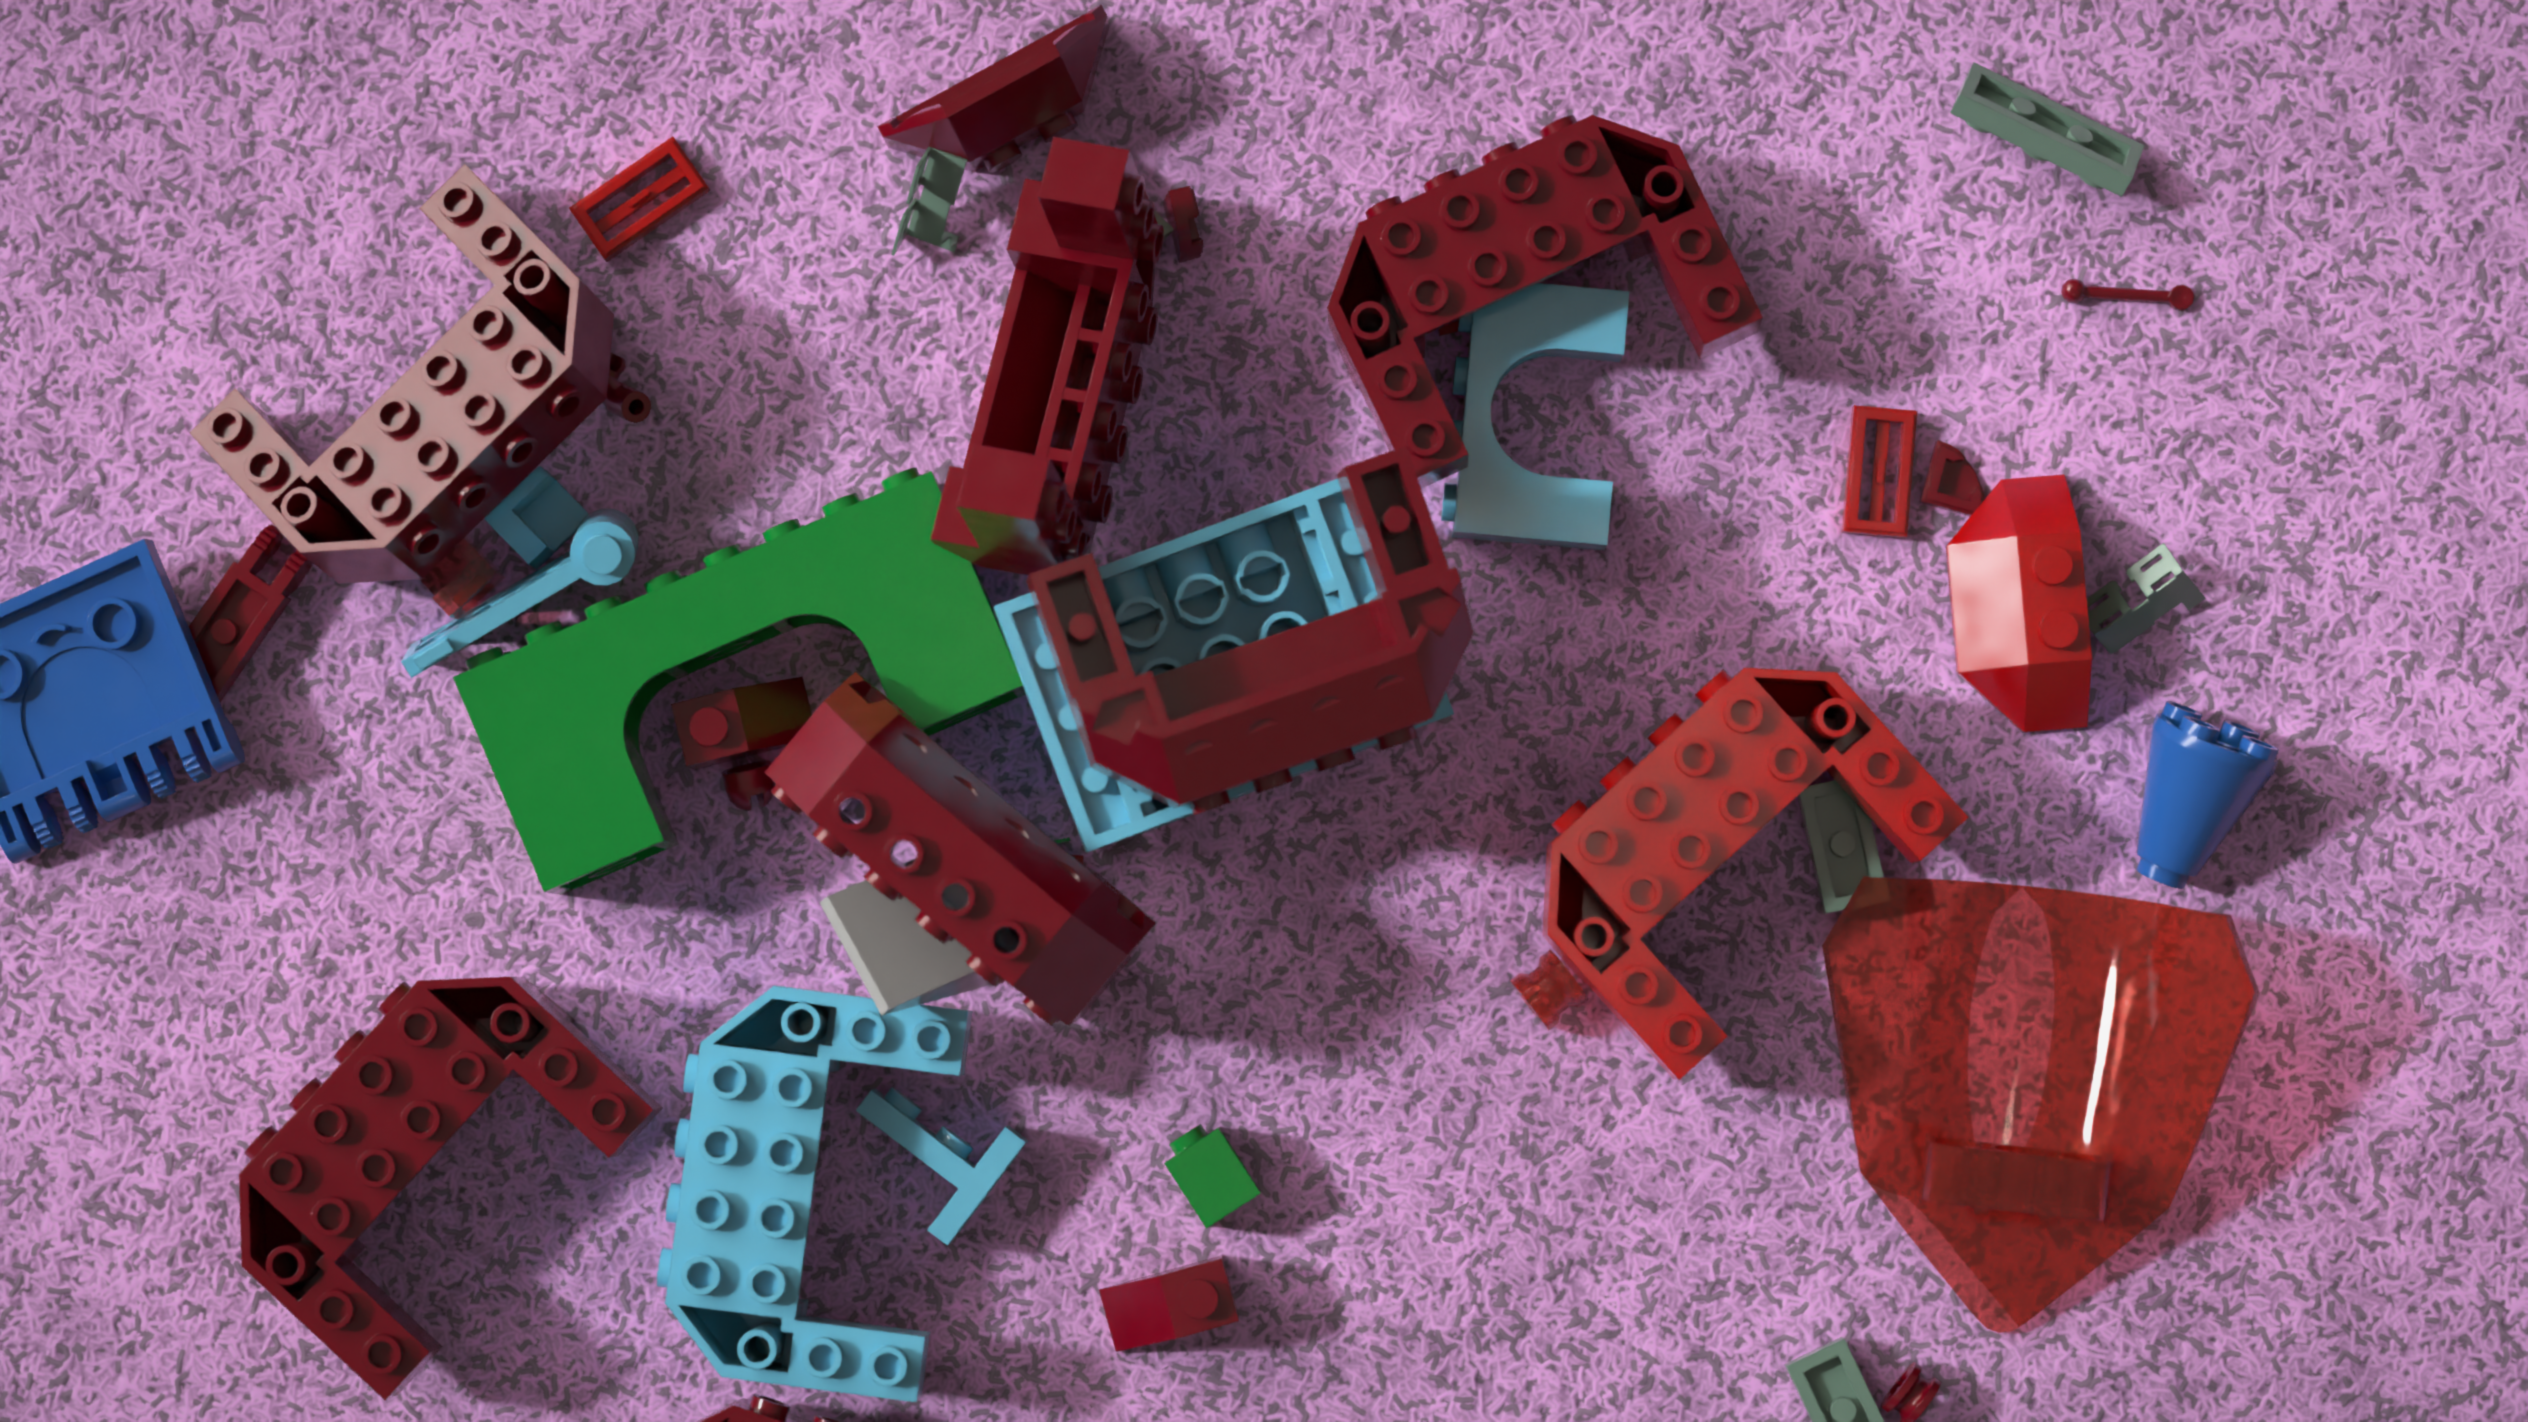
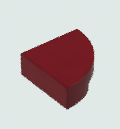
M1186 186L1170 190L1163 201V207L1168 224L1174 228L1171 236L1178 261L1182 263L1200 258L1204 245L1203 240L1199 237L1194 219L1200 216L1194 189Z
M1937 440L1919 502L1971 516L1985 500L1979 478L1971 464L1966 460V457L1958 449L1948 443Z

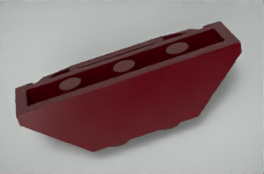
M1102 5L1095 7L1075 20L877 126L887 147L919 157L924 155L928 147H932L967 159L965 170L975 172L986 166L989 173H994L1021 158L1023 154L1019 147L1035 138L1042 136L1044 142L1048 143L1053 140V137L1060 138L1071 132L1078 126L1075 117L1085 111L1109 30L1108 16Z

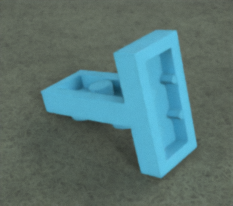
M893 1087L890 1088L886 1095H883L877 1089L871 1090L855 1110L958 1188L927 1229V1231L947 1246L952 1243L1028 1142L1025 1137L1008 1125L998 1135L977 1165L967 1159L973 1150L967 1142L945 1126H942L937 1134L933 1133L916 1120L922 1109Z

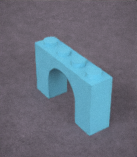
M1537 283L1459 319L1458 332L1470 333L1468 357H1456L1452 395H1463L1464 406L1462 421L1453 420L1469 456L1468 467L1457 474V484H1444L1441 521L1453 522L1452 537L1604 551L1607 547L1613 482L1546 476L1524 469L1515 463L1498 443L1491 422V403L1493 394L1502 379L1511 370L1532 359L1549 356L1620 362L1625 350L1630 291Z

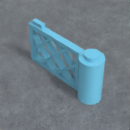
M601 508L590 512L581 520L571 543L570 551L411 644L401 661L410 677L418 675L580 578L593 585L608 586L619 582L629 573L638 550L639 534L634 522L625 513L616 509Z

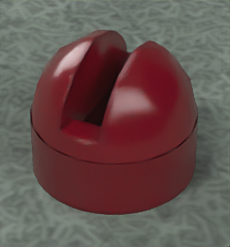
M758 761L724 770L721 774L730 802L739 809L750 811L752 809L751 796L756 795L762 808L765 807L773 797L771 790L775 786V782L765 773L772 762Z

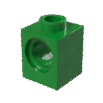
M1199 1124L1169 1144L1175 1156L1165 1161L1164 1164L1206 1229L1261 1193L1220 1127L1207 1134L1202 1124Z

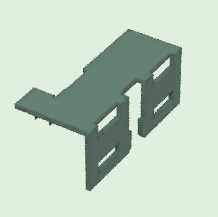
M932 147L927 148L916 166L906 204H910V206L902 216L891 255L894 256L906 235L955 253L959 236L944 232L950 206L955 204L967 159ZM920 185H923L920 200L913 199Z
M2163 543L2126 571L2132 582L2136 581L2147 599L2132 610L2121 595L2122 589L2118 583L2110 581L2087 598L2088 608L2106 594L2109 596L2108 599L2091 611L2088 609L2089 628L2106 650L2112 654L2153 626L2157 619L2180 603H2183L2190 610L2206 598L2182 570ZM2160 555L2163 558L2145 572L2141 570ZM2170 573H2173L2175 575L2172 579L2163 584L2157 590L2154 591L2152 589V586L2157 584ZM2119 610L2121 611V616L2101 629L2099 626L2101 623Z

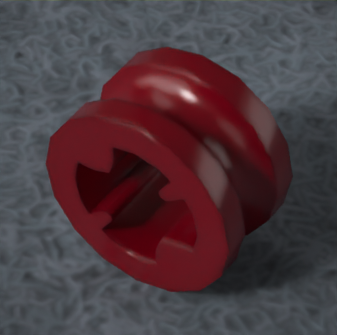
M1913 1362L1904 1370L1885 1395L1880 1406L1887 1412L1891 1410L1898 1411L1901 1416L1899 1422H1915L1931 1403L1942 1383L1936 1377L1924 1378L1921 1373L1922 1366L1916 1362Z

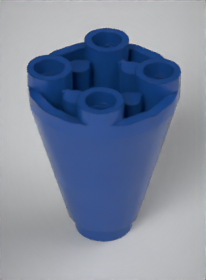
M2166 701L2162 713L2156 714L2152 724L2136 850L2137 855L2141 859L2136 870L2142 875L2164 885L2184 889L2189 876L2195 877L2199 874L2273 775L2278 764L2276 756L2279 749L2259 740L2260 733L2244 725L2224 720L2221 729L2212 724L2202 721V714L2176 702Z

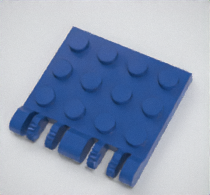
M142 539L0 603V845L7 858L13 864L40 854L41 845L44 848L51 849L63 843V832L61 831L57 816L52 806L44 798L58 790L69 812L72 823L76 826V829H79L80 833L83 832L84 834L98 827V816L93 807V802L87 790L79 782L85 779L99 814L106 822H112L150 805L151 794L141 769L132 759L134 756L138 757L151 789L157 794L158 798L161 797L163 799L176 792L175 789H177L174 775L166 757L157 747L170 740L174 741L186 772L197 783L212 776L211 765L218 773H222L245 762V754L235 728L224 714L153 540ZM196 729V732H197L199 738H198L197 735L193 732V730Z

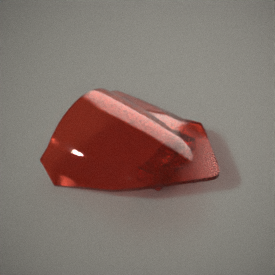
M1864 876L1822 944L1859 1170L1899 1224L1972 1314L1987 1329L1998 1333L2014 1331L2028 1322L2169 1209L2200 1142L2230 1064L2260 995L2231 915L2071 890L1965 880Z

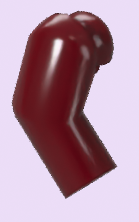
M611 352L607 398L602 403L614 415L629 422H641L650 414L651 401L643 392L618 381L620 374L626 368L625 359Z

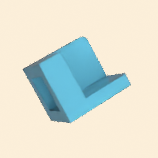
M538 466L484 519L527 564L538 569L576 533L581 520L589 513L547 470Z

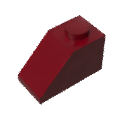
M803 677L732 688L671 704L686 767L694 770L784 748L812 716Z
M1223 1255L1099 1289L1116 1352L1178 1339L1239 1321V1313Z

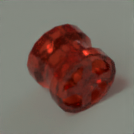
M1551 950L1539 958V966L1531 973H1519L1510 980L1516 992L1548 1031L1559 1023L1560 1014L1570 1006L1580 1007L1589 1000L1575 978Z

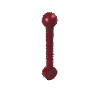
M2074 278L2065 281L2061 289L2063 298L2073 304L2079 303L2084 298L2168 303L2174 310L2182 311L2189 308L2194 301V293L2186 285H2177L2170 291L2086 286L2081 280Z

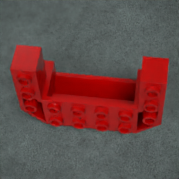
M1743 668L1731 678L1724 669L1721 670L1695 694L1702 702V705L1686 720L1683 721L1675 712L1647 737L1655 748L1635 764L1629 756H1626L1599 781L1607 791L1591 806L1587 807L1579 799L1551 824L1559 834L1547 844L1543 937L1583 983L1589 985L1673 1079L1680 1080L1728 1036L1646 947L1640 938L1823 772L1827 771L1910 863L1918 862L1925 858L1969 818L1837 672Z

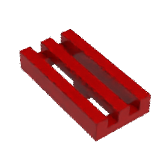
M672 136L569 207V209L604 260L608 262L711 190ZM672 157L678 166L594 223L589 216V213ZM684 178L689 180L691 184L609 241L605 239L603 234Z
M1858 405L1852 407L1842 533L1907 538L1918 411ZM1866 420L1876 421L1869 516L1868 520H1858ZM1890 422L1902 423L1893 523L1882 522Z

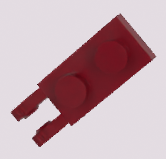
M272 524L260 531V534L247 549L239 563L234 561L189 625L220 703L292 600L288 596L298 588L313 566L310 560L296 550L287 559L271 585L256 575L277 552L283 539V534Z

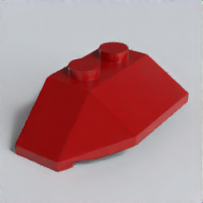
M2065 474L2001 479L1945 546L1957 674L2023 733L2086 728L2088 726L2092 652L2081 531Z

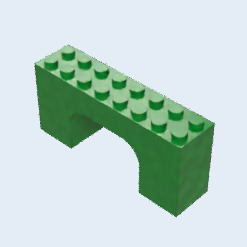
M914 467L894 474L881 482L884 491L870 498L860 500L858 494L853 493L836 499L822 507L825 517L805 526L800 525L798 519L783 522L762 533L766 541L763 544L746 551L741 550L739 544L725 547L703 558L706 566L705 569L688 576H682L679 570L662 574L644 584L647 594L630 601H622L620 595L607 598L587 607L584 610L587 619L582 622L563 627L560 621H556L527 633L524 637L528 645L504 653L501 647H495L465 661L468 671L454 676L453 679L544 892L563 895L679 845L641 755L639 742L640 726L648 705L656 694L668 684L793 629L810 624H830L844 628L857 635L870 656L886 696L916 721L915 725L928 736L1026 695L998 618L974 563L932 543L930 539L943 492L932 471L921 475L917 468Z

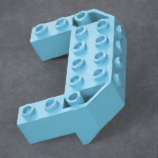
M773 986L700 1042L699 1055L689 1053L684 1073L683 1091L693 1093L690 1119L680 1118L675 1140V1157L685 1158L681 1184L671 1183L666 1206V1222L676 1223L672 1249L662 1248L658 1265L657 1287L667 1288L665 1304L721 1377L917 1402L922 1397L930 1332L806 1316L808 1299H800L799 1295L829 1072L839 1071L840 1061L962 1076L965 1074L973 1011L921 1004L881 1016L873 999L869 997Z

